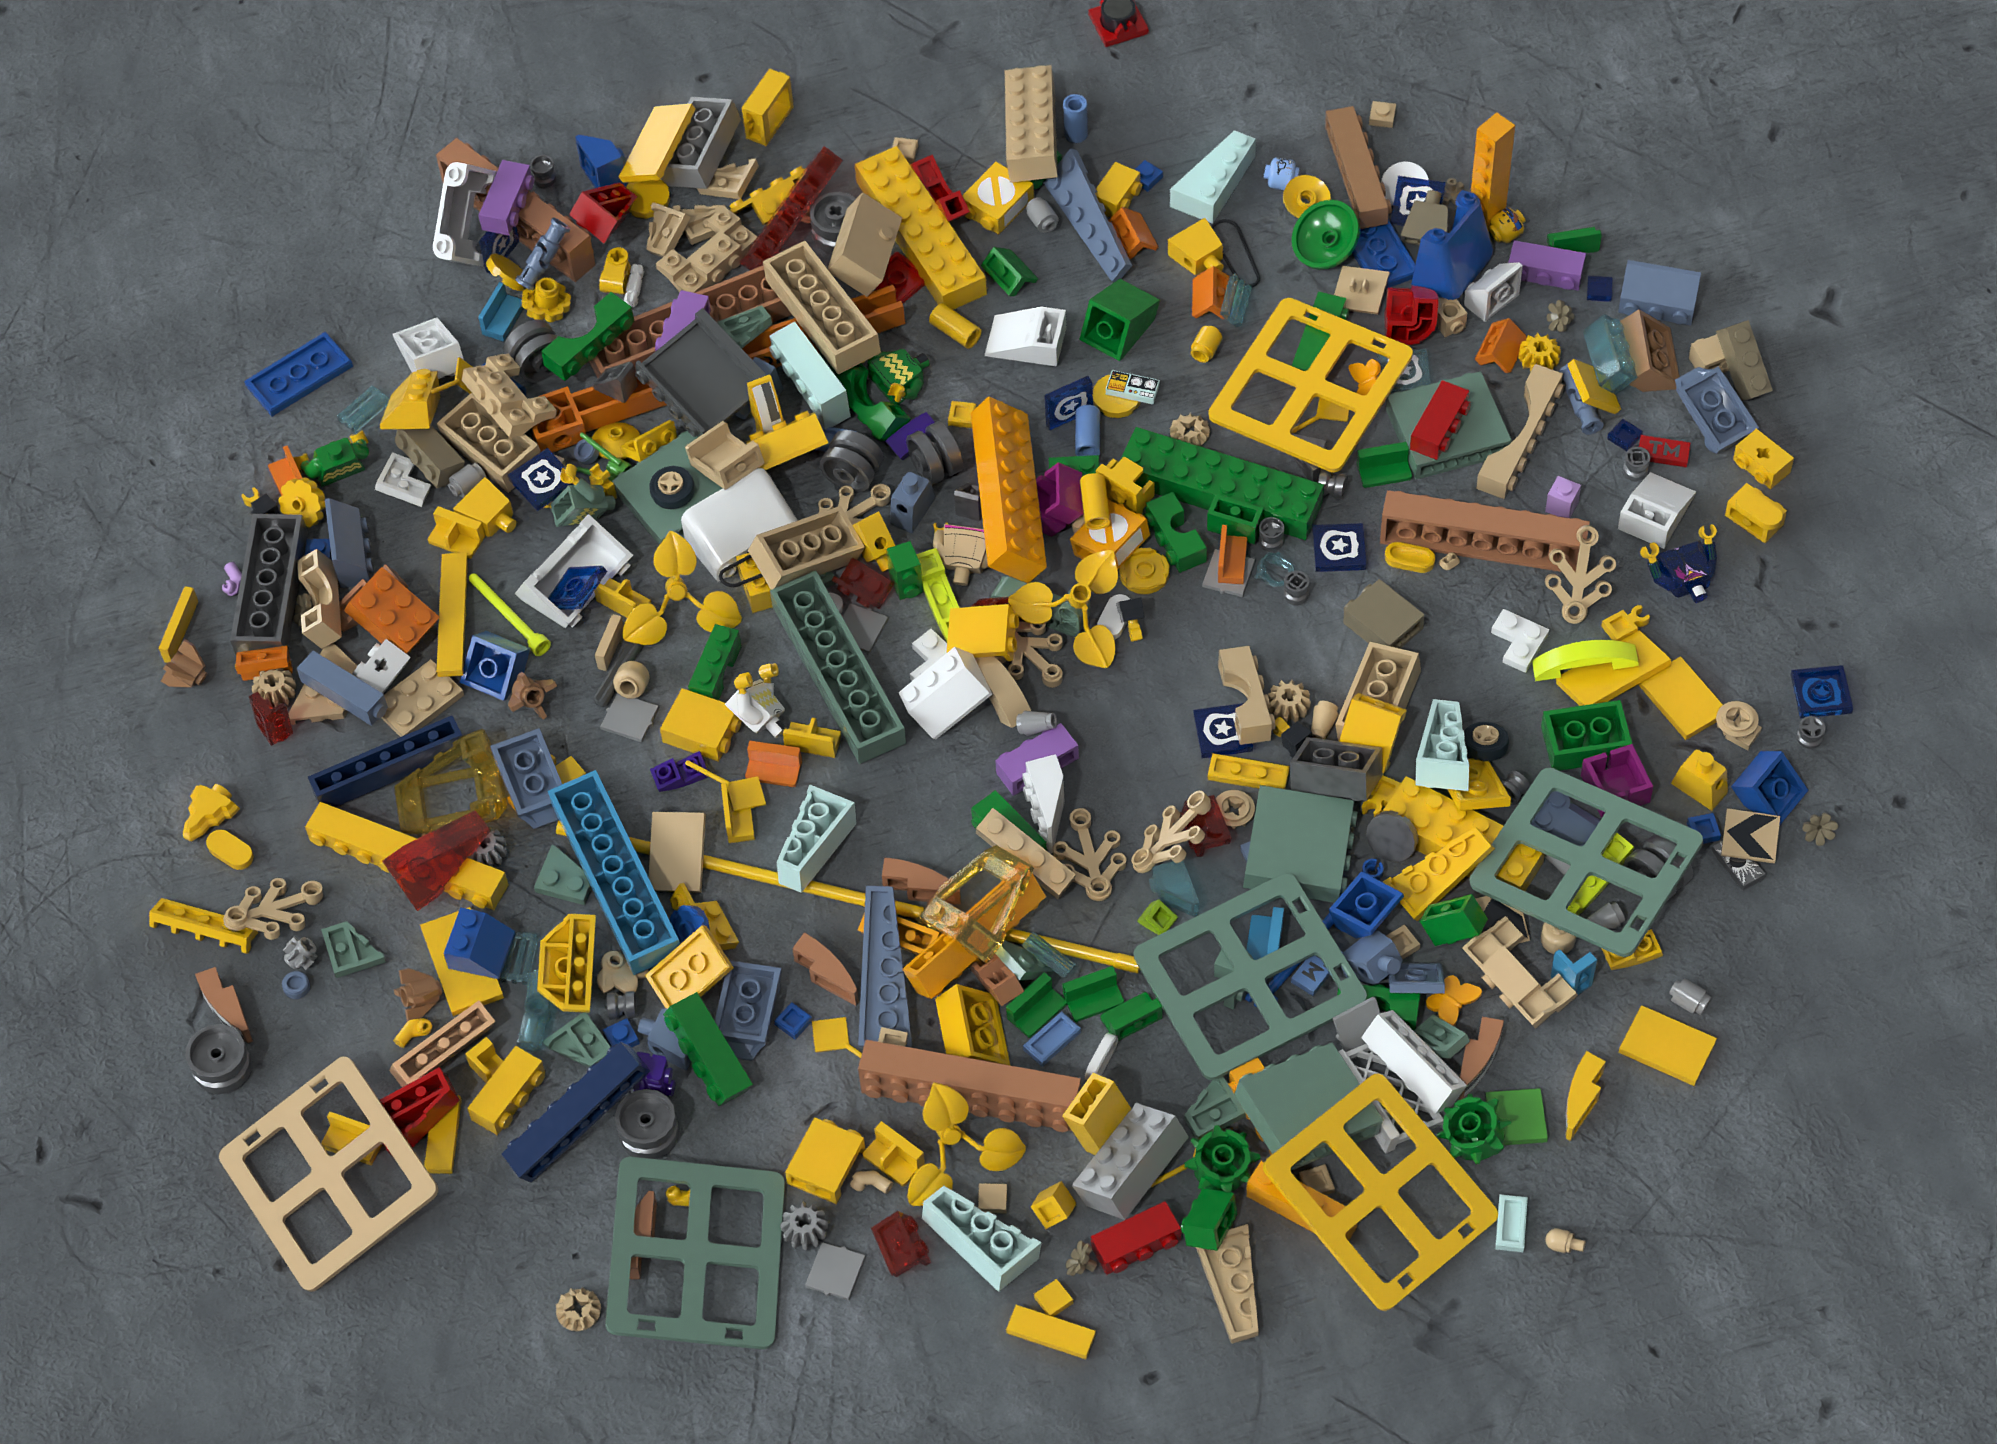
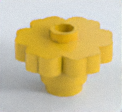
M542 278L535 283L534 290H523L521 305L527 309V316L534 320L545 319L551 323L561 320L563 313L570 311L571 295L565 293L566 287L554 279Z
M306 477L299 480L294 478L287 481L281 487L283 496L278 499L281 513L302 515L307 527L317 525L323 519L321 510L325 509V495L321 489L317 488V484L314 481H310Z

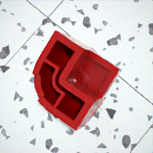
M1411 286V289L1387 288L1384 322L1385 336L1406 345L1419 344L1420 341L1427 338L1436 327L1438 294L1434 290L1421 286Z

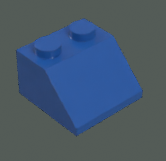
M584 135L575 136L581 168L595 188L619 182L625 187L627 186V182H622L619 178L624 167L623 161H625V156L620 148H616L611 140Z
M489 631L472 635L460 683L505 701L512 692V687L517 680L518 674L525 671L530 648Z
M1760 751L1731 786L1742 804L1755 813L1780 816L1779 826L1808 792L1807 787L1782 751Z
M1361 871L1329 909L1335 928L1355 939L1372 935L1402 900L1404 894Z
M460 907L443 953L448 969L499 979L515 937V931L487 913Z

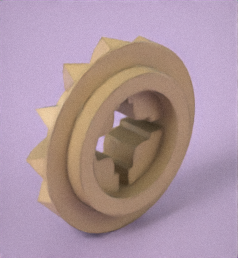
M1191 412L1188 416L1180 414L1177 420H1173L1170 428L1171 438L1197 446L1204 444L1210 434L1208 422L1204 421L1201 415L1196 417ZM1194 426V431L1186 433V428Z
M1732 701L1722 705L1716 715L1717 728H1720L1724 735L1732 736L1734 740L1737 737L1746 739L1748 735L1754 734L1759 722L1755 709L1749 704L1740 701ZM1737 714H1739L1740 718L1738 727L1734 725L1733 721Z
M1225 791L1218 795L1213 803L1215 820L1221 822L1223 827L1226 825L1231 826L1233 829L1241 825L1245 827L1246 823L1253 819L1255 812L1254 802L1248 794L1242 791ZM1229 804L1230 806H1233L1234 809L1239 808L1238 816L1237 814L1235 815L1233 812L1228 813Z
M583 1287L576 1290L571 1288L568 1293L561 1295L558 1304H556L558 1321L563 1327L572 1331H582L590 1328L596 1323L601 1313V1305L593 1291L590 1292ZM574 1301L584 1306L582 1307V1317H579L575 1310L570 1311L574 1309Z

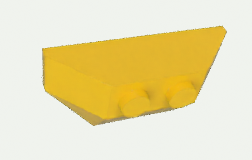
M568 914L560 924L540 941L537 991L564 1012L590 1013L596 915Z

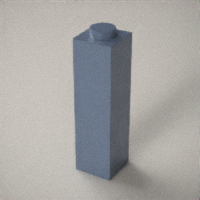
M312 651L297 667L302 683L372 726L385 715L388 706L383 693L317 652Z

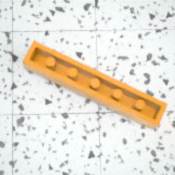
M1497 112L1477 128L1471 192L1480 199L1487 228L1490 226L1491 218L1506 208L1515 125Z
M1017 867L902 969L918 994L930 999L939 995L943 988L952 980L961 976L971 963L981 958L982 954L989 948L987 944L992 937L1001 939L1007 931L1017 926L1026 914L1039 906V903L1046 898V895L1033 873Z

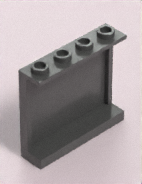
M703 308L695 313V320L641 363L638 360L635 366V375L638 380L644 385L647 383L652 388L655 398L660 402L664 401L669 406L672 416L677 420L681 419L686 424V430L693 437H700L720 422L729 420L749 403L747 383L767 376Z

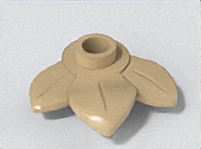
M609 951L601 959L602 970L597 975V984L603 993L609 992L614 987L623 993L628 991H635L636 993L638 979L646 978L645 975L649 970L647 969L633 975L625 956L618 951ZM610 961H616L619 964L614 965Z

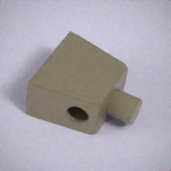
M1428 190L1425 202L1414 201L1401 232V241L1403 243L1420 246L1421 238L1427 231L1439 228L1447 232L1448 207L1439 205L1440 192Z

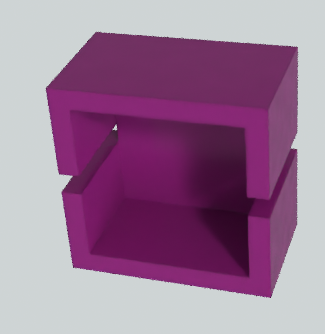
M1059 462L1047 470L1044 476L1040 475L1036 478L1042 532L1051 537L1064 529L1067 524L1072 523L1083 515L1080 487L1082 472Z
M1632 744L1610 751L1607 770H1605L1607 762L1606 753L1583 759L1581 770L1583 782L1639 806L1650 803L1653 785ZM1597 809L1602 818L1605 812Z

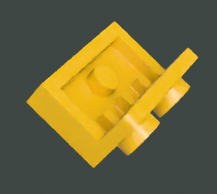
M668 420L620 446L622 455L638 462L643 461L655 453L661 446L667 445L677 438L675 423L672 420Z

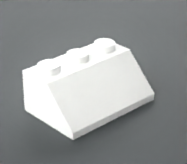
M957 647L951 649L898 692L908 713L935 740L992 695L973 654Z

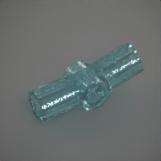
M538 970L527 973L525 1013L517 1040V1046L528 1052H535L541 1049L546 1026L552 1017L550 1001L537 991ZM536 1009H543L539 1013H533Z

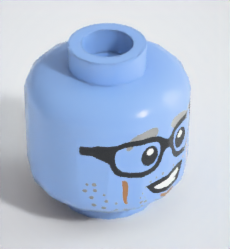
M1274 158L1271 165L1266 164L1263 179H1268V186L1270 188L1284 190L1288 182L1298 176L1299 167H1296V163L1293 160Z

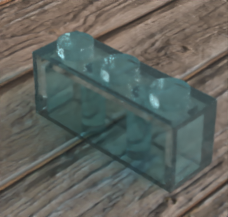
M1603 314L1583 330V334L1599 386L1616 395L1634 381L1637 375L1634 368L1635 363L1629 352V344L1624 336L1622 323L1616 318L1613 319Z

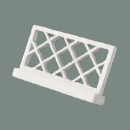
M1367 1043L1347 1052L1343 1049L1338 1051L1360 1084L1366 1080V1077L1380 1074L1369 1070L1371 1061L1386 1065L1379 1056L1373 1054L1368 1048ZM1360 1057L1368 1060L1366 1069L1355 1066L1351 1059ZM1386 1065L1385 1073L1381 1075L1385 1076L1392 1085L1401 1087L1399 1094L1402 1096L1404 1088L1408 1089L1405 1082L1387 1076L1389 1069ZM1419 1097L1417 1102L1403 1098L1411 1108L1415 1109L1414 1112L1416 1114L1418 1110H1421L1431 1115L1433 1120L1424 1122L1430 1130L1443 1125L1444 1119L1440 1113L1435 1114L1426 1108ZM1373 1101V1105L1384 1120L1378 1135L1374 1137L1386 1154L1395 1150L1397 1144L1409 1140L1410 1137L1405 1132L1400 1134L1394 1126V1118L1386 1109L1382 1108L1379 1101Z

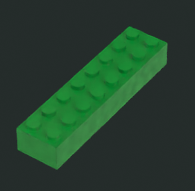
M1135 427L1121 459L1126 457L1143 467V473L1134 483L1143 488L1151 480L1154 482V494L1164 496L1173 492L1178 501L1209 510L1215 494L1264 508L1263 519L1268 517L1280 519L1284 524V534L1302 540H1307L1323 503L1324 484Z

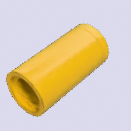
M944 303L938 304L929 317L931 325L967 349L972 348L981 336V328Z
M1097 473L1087 474L1080 479L1085 526L1091 530L1104 529L1110 525L1105 477Z

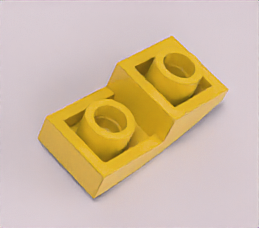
M1652 929L1647 931L1631 956L1621 957L1601 948L1611 970L1635 966L1663 956Z

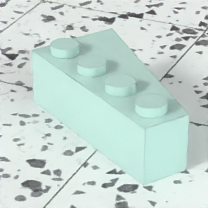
M1234 130L1170 189V207L1199 219L1205 218L1213 224L1254 160L1256 138Z
M793 322L771 334L769 350L776 360H780L784 372L788 377H791L798 391L816 414L824 429L833 427L851 417L846 389L798 325Z
M1433 699L1416 758L1417 786L1468 791L1469 762L1467 760V749L1464 741L1459 702Z
M809 785L806 799L802 801L798 818L794 820L792 832L787 837L777 860L779 884L798 892H803L856 825L855 802Z
M945 1186L941 1187L923 1202L922 1219L998 1292L1039 1259L1040 1241L1021 1234V1230L1000 1222L996 1219L997 1216L976 1208L973 1202Z

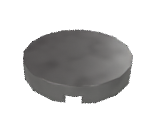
M1383 811L1377 814L1367 826L1366 836L1372 850L1382 859L1390 862H1402L1408 859L1416 850L1419 839L1417 830L1407 817H1401L1395 811Z

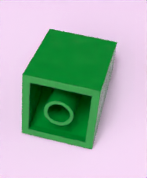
M1118 279L1089 300L1079 340L1121 361L1155 320L1160 299L1122 279Z

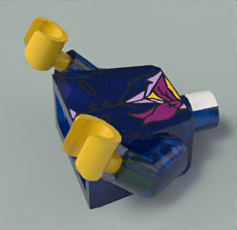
M1713 524L1710 525L1711 534L1709 536L1705 534L1704 526L1700 527L1699 536L1704 539L1705 543L1703 544L1699 540L1659 553V546L1653 542L1649 544L1652 550L1651 554L1648 553L1646 546L1642 547L1640 554L1643 558L1649 560L1647 565L1654 583L1667 591H1671L1675 597L1680 598L1690 594L1695 603L1704 601L1708 596L1705 589L1710 586V581L1715 575L1717 565L1715 542H1712V538L1717 533L1716 527Z

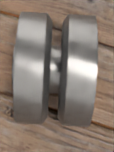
M829 192L813 202L810 209L813 240L817 247L825 252L833 253L847 208L856 200L855 197L844 192Z
M538 319L528 321L518 326L508 336L503 348L504 354H509L520 366L519 375L526 382L543 381L554 373L544 366L541 351L554 341L557 336L546 321Z
M937 421L927 426L925 433L917 431L907 436L906 445L912 462L920 476L928 479L931 485L942 481L944 473L952 476L962 471L963 460L960 450L952 434L942 422Z
M850 430L838 431L832 438L829 449L824 453L820 461V469L823 475L840 488L850 486L854 492H862L870 486L874 473L879 469L883 461V453L873 440L863 434Z
M1654 834L1641 845L1640 849L1635 850L1625 859L1624 866L1647 877L1655 878L1677 845L1668 839ZM1677 855L1672 865L1679 868L1685 858ZM1691 864L1668 900L1676 893L1677 889L1682 888L1692 879L1693 869Z
M223 1024L208 1025L198 1030L187 1044L186 1061L198 1086L206 1092L214 1094L230 1093L240 1088L247 1081L252 1070V1059L240 1033L231 1026Z
M649 1089L634 1091L624 1097L617 1107L615 1122L621 1145L625 1151L633 1157L658 1159L669 1153L677 1143L679 1135L674 1106L669 1098L659 1091Z

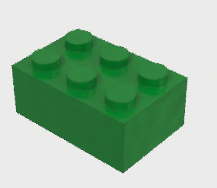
M1621 700L1543 711L1541 730L1551 768L1558 771L1581 768L1583 759L1606 753V764H1608L1611 750L1632 744Z

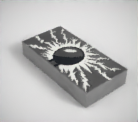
M1723 841L1712 847L1714 855L1742 891L1765 879L1766 874L1756 861L1721 856Z

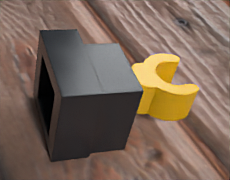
M254 487L252 488L253 497L247 498L244 494L241 495L244 504L253 508L251 514H280L278 506L267 494L260 497L258 490Z
M1142 598L1117 602L1116 606L1120 614L1121 623L1128 622L1131 642L1143 639L1138 623L1139 619L1145 618Z
M1281 717L1275 720L1276 728L1273 730V733L1278 737H1282L1283 747L1289 751L1290 756L1293 758L1307 737L1313 738L1312 731L1302 726L1299 722L1294 723L1290 727Z

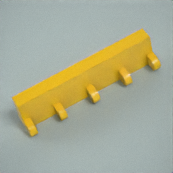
M161 898L149 912V926L152 928H157L158 924L161 923L171 926V933L178 934L180 929L195 933V939L202 941L204 936L219 940L220 947L226 948L228 943L240 945L241 952L245 954L249 953L251 941L258 934L257 930L250 928L238 931L230 930L224 925V915Z

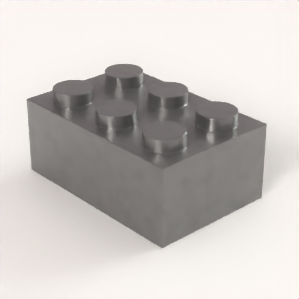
M1307 737L1290 762L1291 790L1324 794L1329 797L1351 798L1354 801H1367L1383 775L1382 747Z

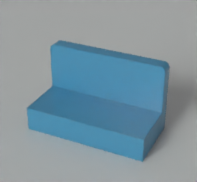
M501 282L498 283L480 313L479 323L482 335L504 342L524 308L521 305L522 299L508 295L505 285Z
M1273 907L1272 917L1251 916L1246 951L1254 960H1258L1280 949L1284 908Z
M1559 949L1554 953L1551 978H1554L1559 973L1579 995L1592 986L1597 959L1589 952L1573 964Z

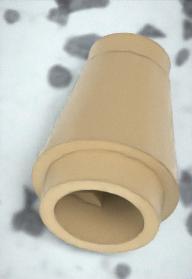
M1319 701L1318 705L1314 706L1311 726L1313 738L1325 740L1339 716L1337 712L1338 707L1328 701Z

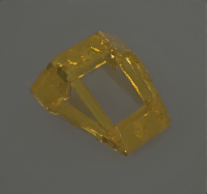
M483 728L460 737L452 743L453 747L445 753L439 752L433 757L434 761L422 770L418 768L394 786L400 831L410 834L465 831L500 818L507 809L504 783L491 752V742ZM460 756L471 766V768L430 776ZM474 777L477 801L470 803V810L427 818L423 788Z
M995 845L983 851L943 883L915 920L927 928L935 931L937 929L954 939L968 953L987 964L1005 940L1007 935L1004 932L1009 921H1013L1016 913L1014 907L1019 896L1023 897L1034 868L1022 859ZM983 869L1006 882L968 915L946 902L950 896ZM1008 895L990 931L977 922L978 919Z

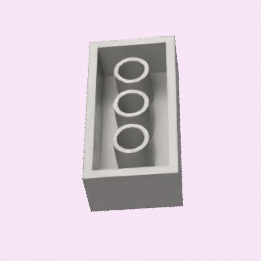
M690 98L688 104L692 103L696 110L682 136L681 142L673 153V158L669 161L662 179L667 186L708 188L741 121V117L732 99Z
M1136 1103L1072 1186L1087 1207L1125 1220L1189 1136L1175 1115Z

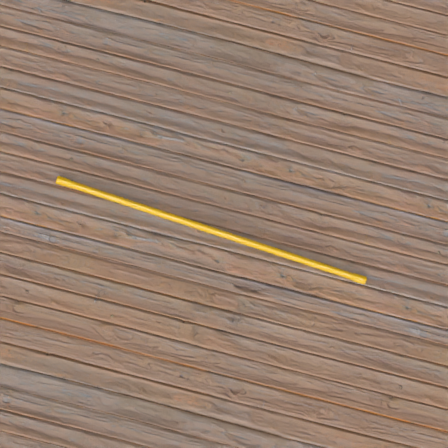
M558 821L556 834L566 836L560 821ZM629 837L636 852L650 855L651 842ZM704 855L703 868L788 888L779 884L778 872ZM812 880L803 890L805 893L865 907V893ZM895 900L897 915L950 927L962 917ZM1013 928L1001 937L1005 941L1113 966L1120 970L1137 974L1140 971L1134 956L1123 953L1104 951Z

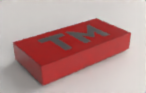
M1645 435L1640 436L1639 447L1649 452L1650 462L1687 468L1691 442Z

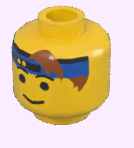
M1504 208L1491 218L1488 229L1498 243L1501 241L1503 243H1510L1524 233L1523 223L1526 220L1519 210L1514 211L1511 208Z

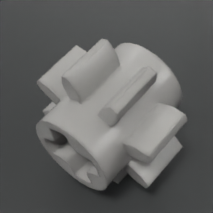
M294 936L283 949L286 953L284 960L293 969H299L302 966L307 970L317 958L315 944L306 937L298 940Z

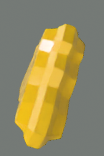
M215 784L211 789L203 785L195 787L190 795L192 799L188 807L190 816L184 824L183 838L192 842L204 835L210 827L219 826L225 819H231L240 810V807L230 800L232 795L226 788Z

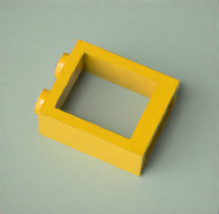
M769 68L742 106L746 139L767 146L794 107L790 76Z

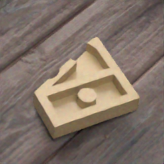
M749 159V164L737 167L733 163L717 168L708 188L697 189L702 195L741 199L759 164L756 159Z
M653 202L651 210L654 211L653 222H649L650 236L647 241V250L663 258L672 249H675L690 217L685 213Z

